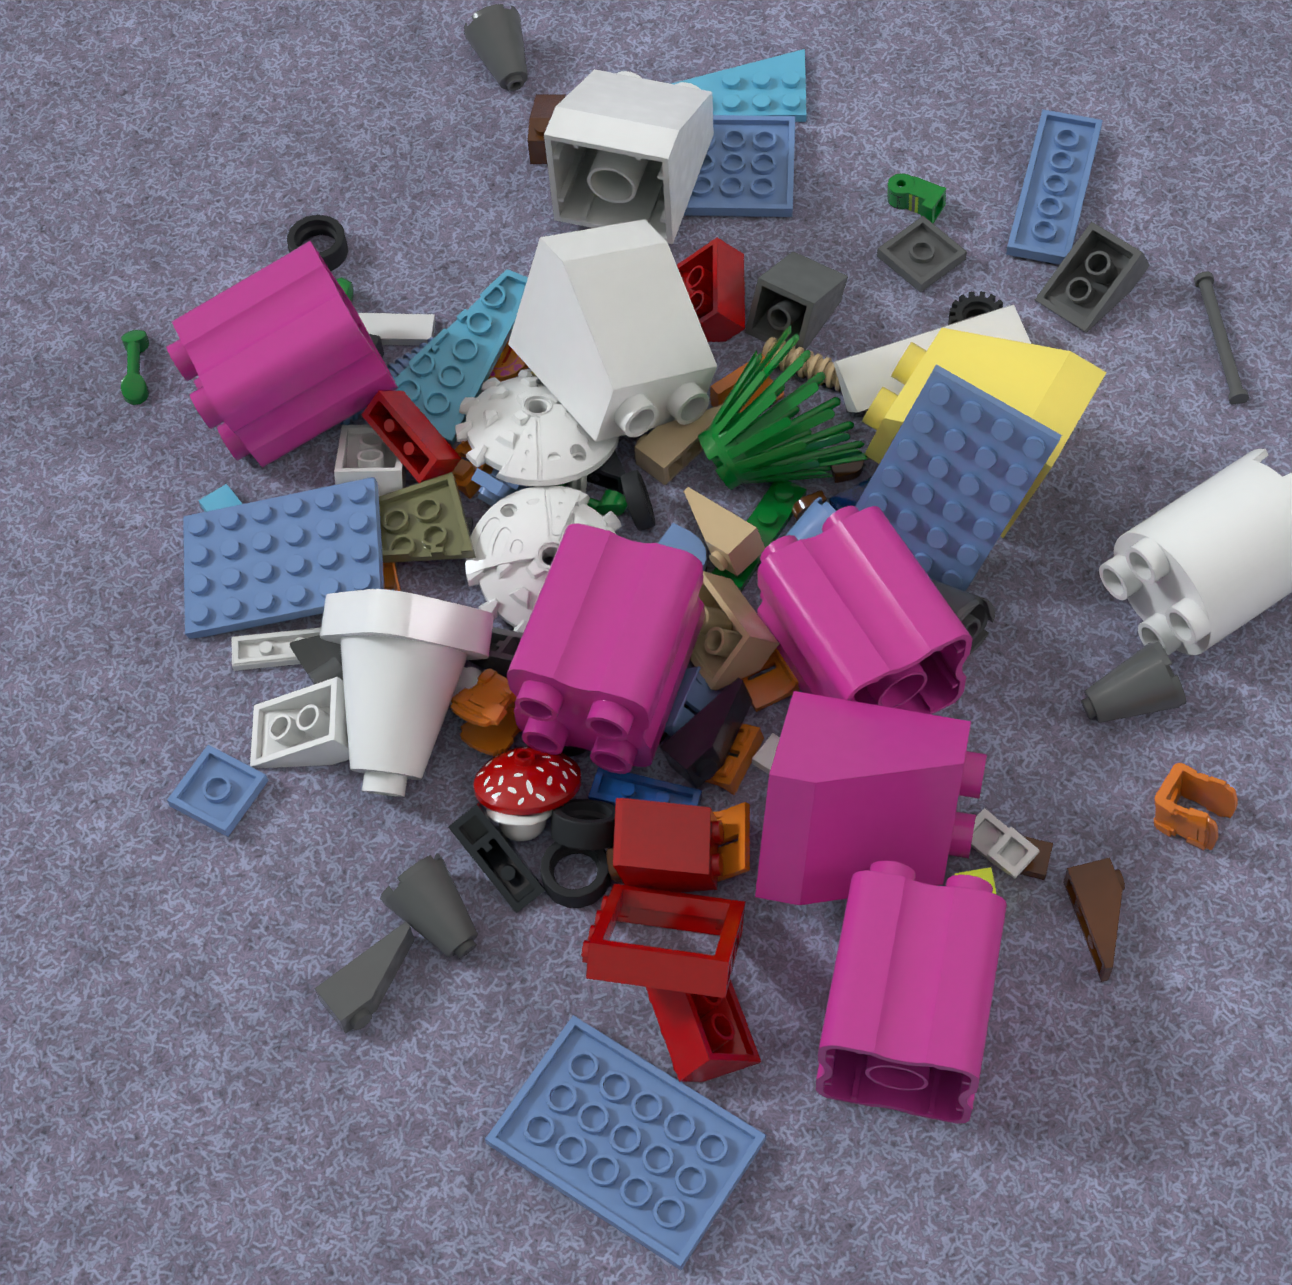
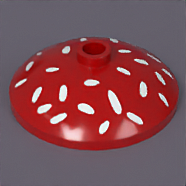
M527 746L508 750L488 760L476 773L473 785L477 800L486 808L507 815H532L553 810L567 803L579 791L582 778L578 764L566 754L551 755Z

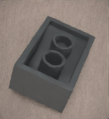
M1091 221L1034 300L1087 333L1132 291L1150 265L1142 251Z

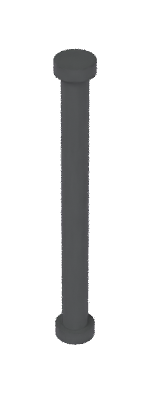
M1208 271L1201 272L1194 277V283L1196 287L1200 288L1230 391L1228 395L1229 403L1231 405L1246 403L1249 400L1247 390L1242 387L1212 285L1214 283L1213 274Z

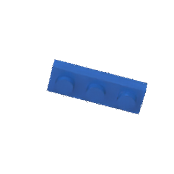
M598 766L588 798L609 803L613 806L616 805V798L700 806L702 790L633 773H613Z

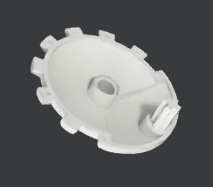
M531 369L521 370L518 373V377L502 382L495 377L488 379L482 385L484 392L477 398L465 397L460 405L459 413L467 415L466 422L455 425L457 442L468 440L472 450L466 454V458L477 468L486 463L499 470L496 478L508 483L524 486H552L568 483L569 488L586 493L587 475L601 467L613 454L618 444L619 436L595 442Z
M564 486L529 487L499 500L482 516L471 534L476 558H466L465 568L469 587L480 585L487 601L478 608L494 614V620L499 616L505 622L515 627L513 631L524 633L550 569V566L545 564L543 559L551 556L555 557L566 527L570 524L579 523L615 533L617 529L622 527L620 520L612 511H609L605 516L600 515L587 505L590 500L587 494Z

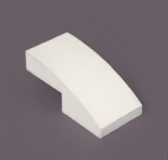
M985 808L976 817L971 847L1002 871L1016 878L1037 856L1040 850L1014 828H1008Z

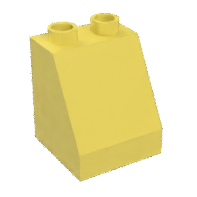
M941 328L927 351L911 342L891 375L892 378L905 385L899 395L882 387L862 420L863 423L877 430L864 455L880 464L936 364L1061 434L1062 436L1057 446L1000 535L1004 538L1054 465L1107 372L1071 351Z

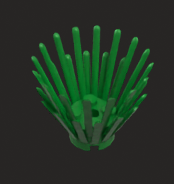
M791 326L787 327L763 360L762 353L757 356V350L755 351L710 426L698 434V439L709 461L712 459L717 467L715 471L730 490L742 484L833 477L832 474L826 472L832 469L829 466L869 460L864 453L857 449L865 445L862 441H853L821 449L849 440L850 435L845 433V431L854 428V423L851 421H846L811 434V428L835 416V412L832 409L840 405V398L833 397L791 420L800 411L797 405L818 391V385L826 378L823 372L816 374L762 414L783 393L785 383L811 357L810 350H805L749 406L740 412L757 389L798 342L799 335H793L771 360L791 333Z

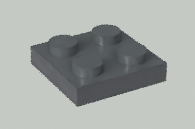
M924 216L877 249V257L920 293L965 261L967 255L965 249Z

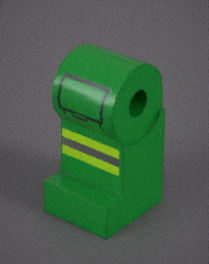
M895 174L888 180L887 200L893 208L908 209L934 223L945 207L946 188L908 174Z

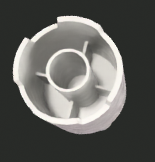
M1256 449L1247 453L1122 534L1115 543L1114 557L1099 567L1100 578L1110 594L1119 600L1128 599L1135 612L1142 618L1143 622L1138 626V633L1144 646L1148 643L1159 641L1167 655L1176 650L1187 655L1201 654L1292 593V473L1282 477L1267 465L1260 463L1268 456L1266 449Z

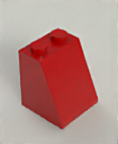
M616 798L613 867L625 885L680 893L718 889V876L723 875V859L721 854H718V843L724 841V828L722 821H717L711 807Z

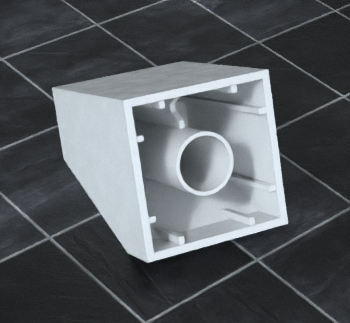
M594 69L555 107L544 133L554 220L597 228L645 219L669 244H673L714 135L712 92L701 90L696 85L687 82H680L674 85L642 79L639 75L628 71L611 73Z
M645 219L540 237L508 345L595 442L623 435L638 437L651 428H656L659 425L674 420L679 424L687 425L700 418L709 405L707 392L717 369V364L668 242Z

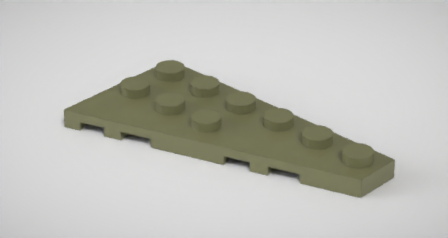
M453 472L379 496L383 563L476 558Z

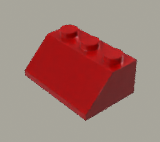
M716 237L678 263L677 267L707 342H726L745 329L744 254Z
M731 979L725 998L646 987L649 1001L653 1006L679 1082H705L761 1062Z

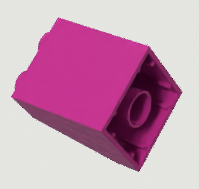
M793 691L769 773L755 897L794 905L848 899L852 875L858 871L870 870L871 864L877 861L902 863L915 871V881L936 886L943 885L948 855L969 859L976 815L956 811L958 796L979 799L987 754L966 751L971 721Z

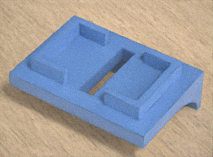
M699 666L688 668L685 671L664 732L670 736L674 735L695 716V714L684 707V704L698 713L721 693L719 690L710 689L705 679L699 673L701 669Z

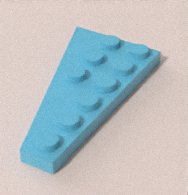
M805 49L680 81L691 83L701 90L712 92L713 115L795 116V122H806Z
M508 269L480 294V298L468 310L464 309L448 329L444 328L409 361V365L396 378L393 376L399 388L396 391H404L451 446L454 445L457 439L455 425L466 422L467 415L459 413L462 401L465 397L477 398L480 395L483 382L488 380L512 333L528 277Z

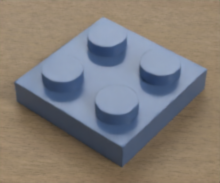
M207 745L169 796L167 802L170 807L229 837L267 784L268 778L266 774Z

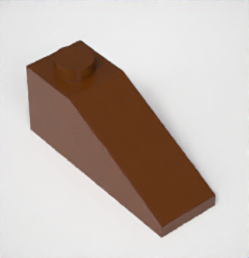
M536 94L529 118L527 140L530 164H547L544 133L555 107L566 97V94Z
M1110 857L1067 868L1063 881L1101 982L1109 980L1113 969L1122 892L1125 890L1122 873L1119 869H1114Z

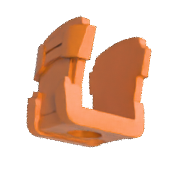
M488 668L477 677L476 685L470 689L464 688L452 697L451 709L456 715L467 721L460 726L462 729L460 733L461 739L477 751L496 756L510 748L514 743V737L521 730L516 724L514 715L517 697L509 689L507 678Z
M1176 763L1155 795L1156 811L1154 826L1169 837L1178 834L1187 839L1186 843L1202 850H1212L1218 840L1216 821L1210 818L1209 813L1191 807L1190 809L1177 805V802L1183 796L1206 807L1207 810L1220 817L1231 818L1238 804L1236 790L1227 784L1226 781L1213 776L1209 777L1203 773H1197L1195 769L1183 763Z

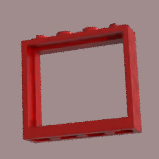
M614 884L609 896H603L601 910L596 912L595 923L590 926L588 940L583 942L581 956L583 957L582 962L587 963L586 979L725 998L742 938L746 901ZM617 921L720 935L715 955L609 941Z

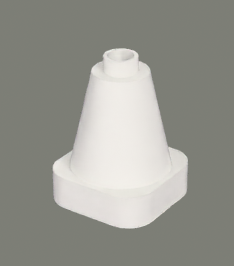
M366 589L326 595L320 638L341 644L350 770L364 773L363 792L405 797L407 779H422L466 660L487 659L489 657L494 614L477 608L395 590Z

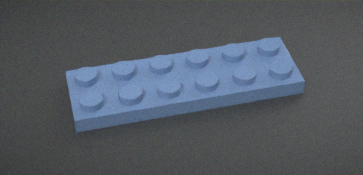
M1042 109L1006 255L1060 265L1070 252L1074 244L1103 120Z

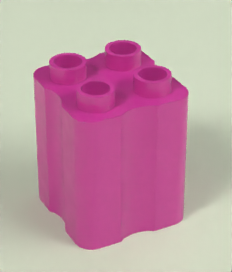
M311 241L172 321L180 339L166 347L167 351L186 381L198 376L194 380L198 390L192 392L190 398L206 425L210 429L217 426L223 442L237 461L251 453L262 467H265L365 409L378 390L396 391L399 389L355 307Z
M855 506L841 508L824 522L822 526L823 533L800 540L793 535L783 536L773 541L764 549L760 557L762 563L758 567V587L761 590L760 598L762 603L757 609V615L779 642L777 650L798 680V686L803 693L931 715L954 704L962 696L966 682V676L962 671V667L971 652L972 636L879 507L872 506L861 511Z
M574 523L566 527L507 672L509 689L517 697L514 709L516 724L523 731L522 740L529 747L551 755L562 753L564 746L587 749L591 751L590 758L593 763L604 770L618 774L629 773L632 766L647 767L652 764L705 620L704 603L698 596L703 583V565L696 556L687 551L658 543L632 541L611 531L585 524Z
M877 861L871 864L870 870L855 872L851 878L818 1049L819 1067L816 1078V1091L823 1097L870 1107L888 1108L911 1115L956 1124L966 1123L970 1120L974 1096L977 1093L980 1081L1007 903L1002 897L992 893L993 887L989 882L979 877L954 875L947 879L946 886H936L915 881L916 873L907 865L894 861Z

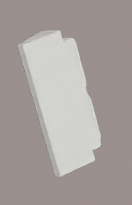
M1014 305L941 327L1031 344ZM941 328L834 361L847 412H861L869 409L882 387L899 395L905 385L892 378L891 375L911 342L927 351Z

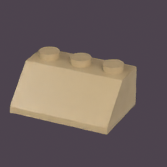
M703 571V583L698 596L704 603L705 620L690 660L695 667H701L699 673L705 679L710 689L716 691L731 684L738 677L742 679L759 671L777 648L779 642L732 579Z

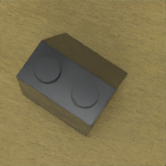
M794 251L758 277L745 333L766 342L771 337L778 340L787 327L791 326V333L785 342L792 338L793 335L798 334L799 340L795 344V349L802 347L805 351L842 301L848 276Z

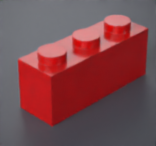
M378 390L361 414L418 483L452 472L462 459L404 391Z

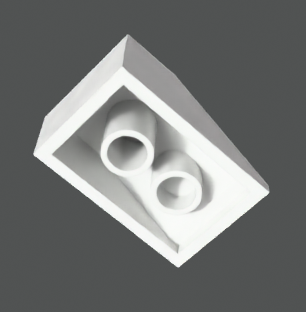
M342 425L334 470L335 485L374 477L378 482L379 496L406 488V467L370 425Z
M335 677L254 705L251 767L323 766L349 760L344 683L340 678Z

